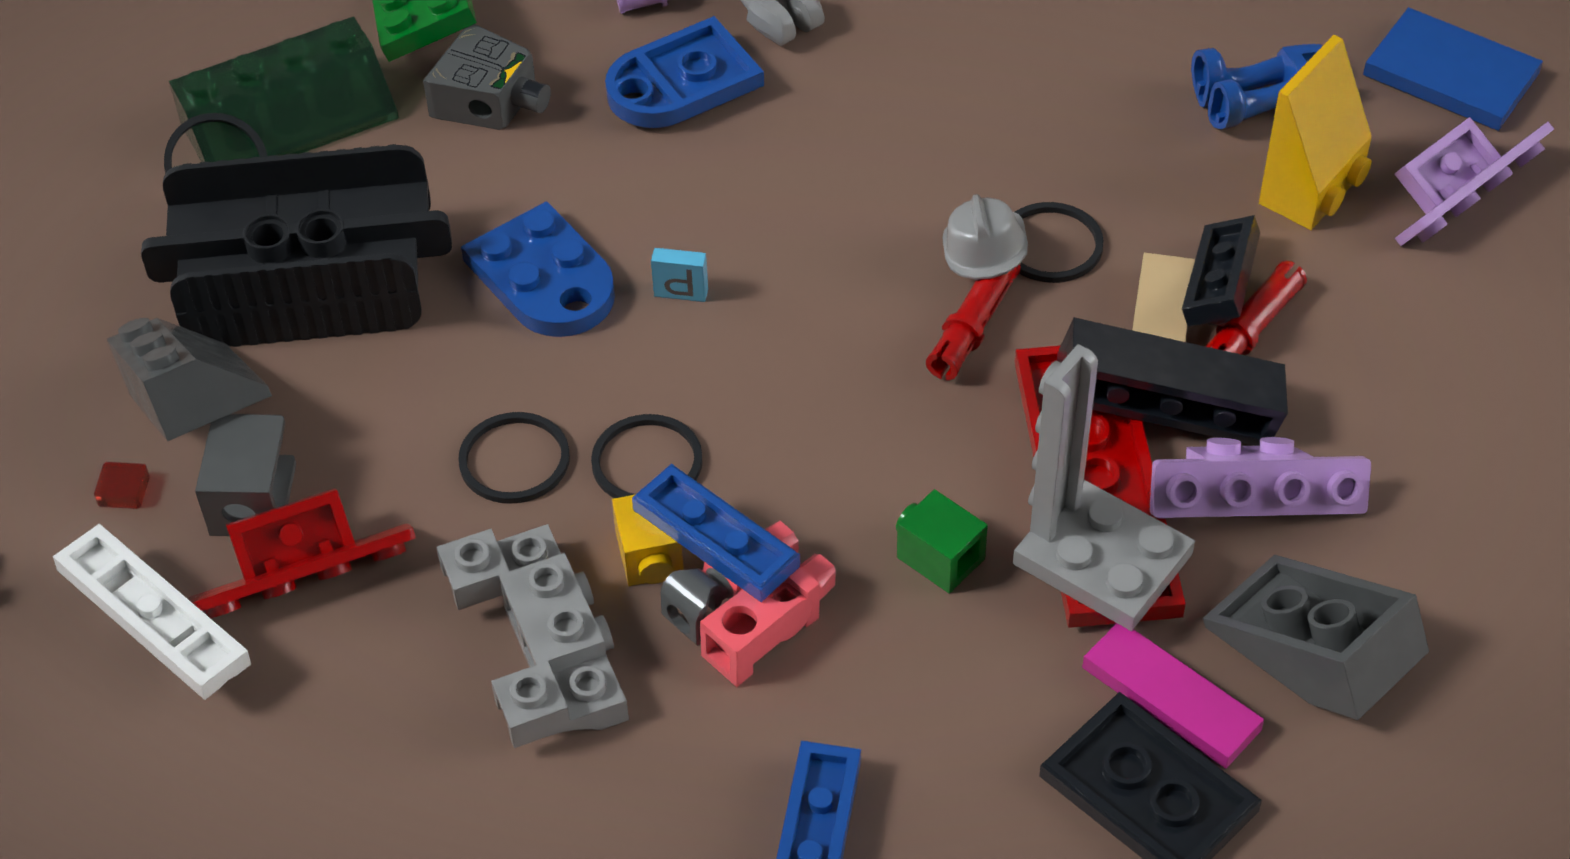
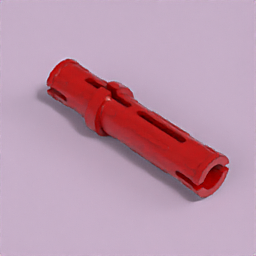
M1287 260L1280 262L1275 271L1243 305L1240 317L1233 318L1219 325L1216 328L1215 337L1205 347L1241 355L1249 354L1258 343V335L1293 296L1306 285L1307 277L1304 270L1299 266L1291 277L1287 279L1285 275L1293 268L1295 263Z
M1020 265L1006 274L991 279L976 280L957 312L950 314L942 325V330L945 331L933 351L926 358L927 369L932 375L942 379L946 369L950 366L945 375L946 380L955 379L966 357L971 351L977 350L984 340L985 334H982L984 328L999 306L1008 288L1019 275Z

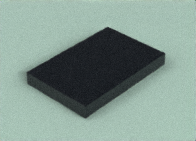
M1118 692L1040 765L1039 777L1142 859H1212L1259 812L1262 802L1260 798L1121 692Z

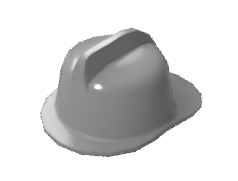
M974 194L970 201L964 202L955 208L948 219V225L944 229L942 237L945 259L950 270L965 278L975 280L991 279L1006 274L1020 265L1027 255L1028 241L1024 221L1021 216L1013 212L1003 201L989 197L981 198L979 194Z

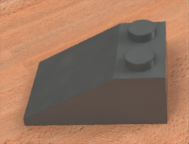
M1275 554L1203 617L1205 628L1311 705L1359 720L1429 652L1416 594Z

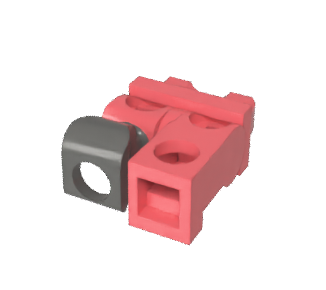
M778 521L765 529L798 553L799 540L795 533L783 522ZM814 554L800 564V567L765 600L760 602L704 562L703 570L699 568L678 570L672 572L666 578L660 592L661 613L698 646L701 645V656L734 686L738 687L753 675V664L780 642L794 637L803 626L807 628L819 619L820 600L835 586L836 569L821 554ZM724 599H729L727 602L721 605ZM708 606L712 610H715L707 617H705V613L707 611ZM678 609L683 613L687 621L680 615Z

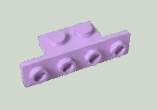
M1470 117L1394 173L1425 212L1423 217L1396 236L1395 240L1400 246L1416 235L1422 243L1428 240L1448 224L1442 216L1450 210L1455 217L1459 216L1481 199L1475 191L1477 188L1483 185L1487 192H1490L1513 174L1507 165L1515 161L1521 168L1545 150L1540 140L1554 130L1552 125L1546 122L1504 155L1500 156Z
M1230 438L1207 439V447H1187L1186 459H1158L1153 462L1150 513L1156 518L1364 514L1368 510L1371 461L1363 456L1313 457L1294 447V441L1287 438H1261L1260 446H1241V441Z

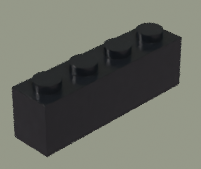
M1075 317L1057 353V361L1062 363L1076 345L1080 344L1096 355L1098 367L1092 408L1095 411L1218 438L1236 439L1241 441V443L1260 446L1261 438L1275 437L1288 414L1285 364Z

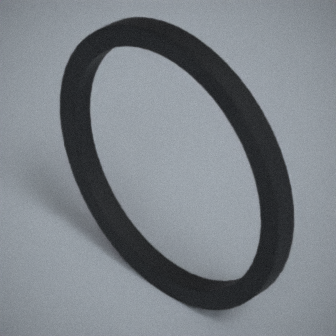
M206 113L188 119L173 132L165 149L164 169L166 174L172 168V153L180 137L194 126L208 122L226 123L243 131L254 143L260 158L267 157V152L256 131L241 119L223 113Z
M1041 202L1027 205L1015 211L1022 219L1038 213L1068 215L1082 222L1090 230L1095 240V250L1091 257L1074 269L1061 272H1046L1033 269L1021 262L1019 274L1040 282H1067L1084 276L1099 262L1103 252V234L1097 222L1083 210L1064 203Z
M527 412L503 413L479 423L463 440L458 457L461 476L474 493L487 500L507 504L531 501L551 491L563 479L570 460L568 442L562 430L549 419ZM525 423L538 426L549 432L560 446L561 458L553 474L538 486L518 492H501L485 487L471 475L467 466L469 452L473 444L489 430L506 424Z
M641 414L622 419L607 428L594 445L591 456L594 478L600 488L613 498L635 495L634 493L617 488L606 479L600 467V458L608 442L619 433L637 426L655 425L674 430L688 441L694 453L693 465L688 476L696 481L702 468V449L694 432L682 422L664 415Z

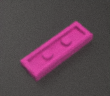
M1116 623L1083 658L1082 668L1117 693L1121 692L1165 727L1225 769L1262 731L1264 723L1262 717L1134 629L1130 631Z

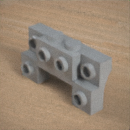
M548 524L499 541L496 540L492 529H488L436 547L443 575L449 579L458 610L503 596L505 611L529 665V668L491 681L498 710L502 709L514 748L561 732L581 729L603 730L629 720L627 700L606 655L607 650L614 648L608 624L603 615L593 617L589 605L594 604V599L586 575L583 571L574 574L566 554H561Z

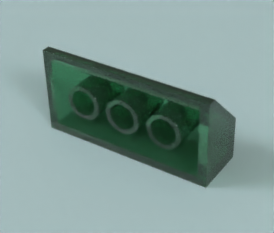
M354 16L169 81L180 124L192 117L206 113H223L237 117L256 131L265 146L267 157L302 154L399 118L398 110L374 48ZM208 122L194 126L185 132L201 162L259 157L252 140L243 131L232 125L221 122Z

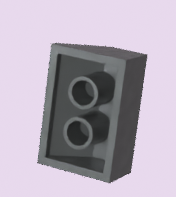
M139 318L132 320L118 329L119 334L107 338L130 396L167 441L272 396L268 385L227 344L162 319L155 318L149 320V318Z

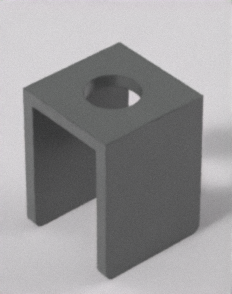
M230 414L211 422L195 489L209 536H229L226 524L289 503L296 460L293 455H279L285 429V420L282 415Z

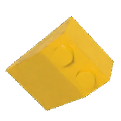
M1333 35L1278 93L1258 203L1309 230H1312L1325 215L1332 216L1336 213L1347 190L1352 185L1358 187L1362 184L1372 164V160L1367 158L1372 135L1344 41L1336 35Z

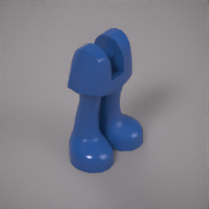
M1302 44L1282 47L1276 57L1242 68H1227L1224 58L1215 48L1196 50L1192 57L1191 73L1198 103L1202 108L1208 107V118L1211 125L1220 130L1235 127L1245 119L1276 108L1279 91L1323 45Z

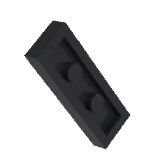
M1255 215L1204 226L1182 305V312L1188 327L1206 323L1208 325H1221L1233 318L1240 317L1261 233Z

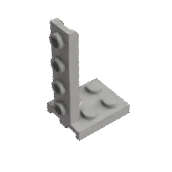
M1077 344L1062 363L1054 361L1047 368L1039 385V393L1043 395L1042 411L1035 425V431L1039 433V443L1032 461V469L1036 470L1035 484L1028 499V504L1032 506L1030 532L1015 548L1013 564L1132 631L1192 556L1195 540L1084 480L1098 359L1091 350Z

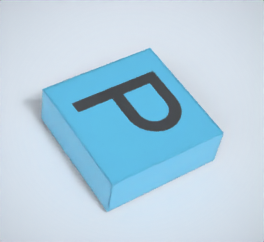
M654 248L651 259L654 297L705 302L708 293L706 253Z

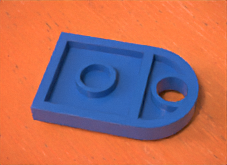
M713 16L619 57L610 66L606 75L607 101L613 113L629 124L646 128L667 127L763 87L764 71L719 20ZM629 93L643 94V96L635 99L623 97Z
M547 201L461 246L463 261L515 318L533 332L552 337L577 335L601 323L613 307L615 291L613 275L609 265ZM576 301L589 304L586 308L578 311L564 308L567 304Z

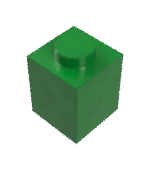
M934 489L919 504L912 503L907 506L899 516L896 523L897 558L950 594L985 560L988 525Z

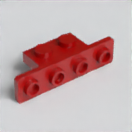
M334 488L226 524L243 579L193 595L188 599L201 611H205L209 618L222 616L241 608L240 598L258 592L262 593L264 599L286 594L297 588L296 579L317 573L319 580H325L352 570L350 561L372 554L373 560L376 562L400 555L407 551L404 542L415 539L416 535L413 527L407 523L354 541L338 490Z

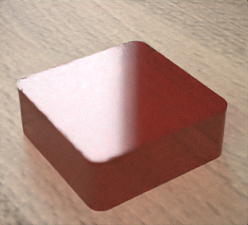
M105 462L94 492L98 506L140 508L150 478L147 466L139 463Z

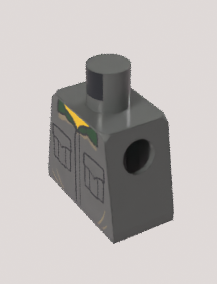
M476 24L463 29L423 80L429 117L497 130L506 128L520 108L537 113L544 112L551 96L549 85L535 81L533 57L528 49Z

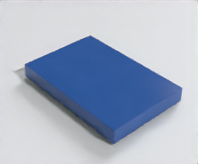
M1408 7L1366 61L1363 75L1466 118L1470 117L1473 121L1499 131L1539 75L1543 61Z

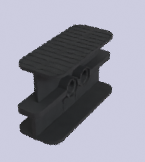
M390 144L388 146L358 147L347 150L337 149L336 151L326 150L315 153L285 154L282 156L273 155L261 158L251 157L250 159L240 158L229 161L219 160L217 162L187 163L174 166L167 171L163 178V192L168 205L166 236L145 239L142 243L141 257L149 279L158 283L172 282L170 297L180 327L225 343L229 347H240L242 345L271 344L281 341L291 342L293 340L322 339L332 336L342 337L345 335L373 334L409 329L419 321L422 314L418 291L417 258L448 254L452 250V236L448 216L442 211H429L431 197L422 155L413 147Z

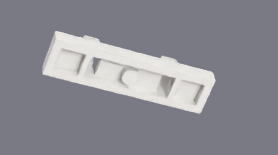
M101 524L96 525L53 556L57 571L204 700L219 690L229 679L237 676L251 665L246 648Z

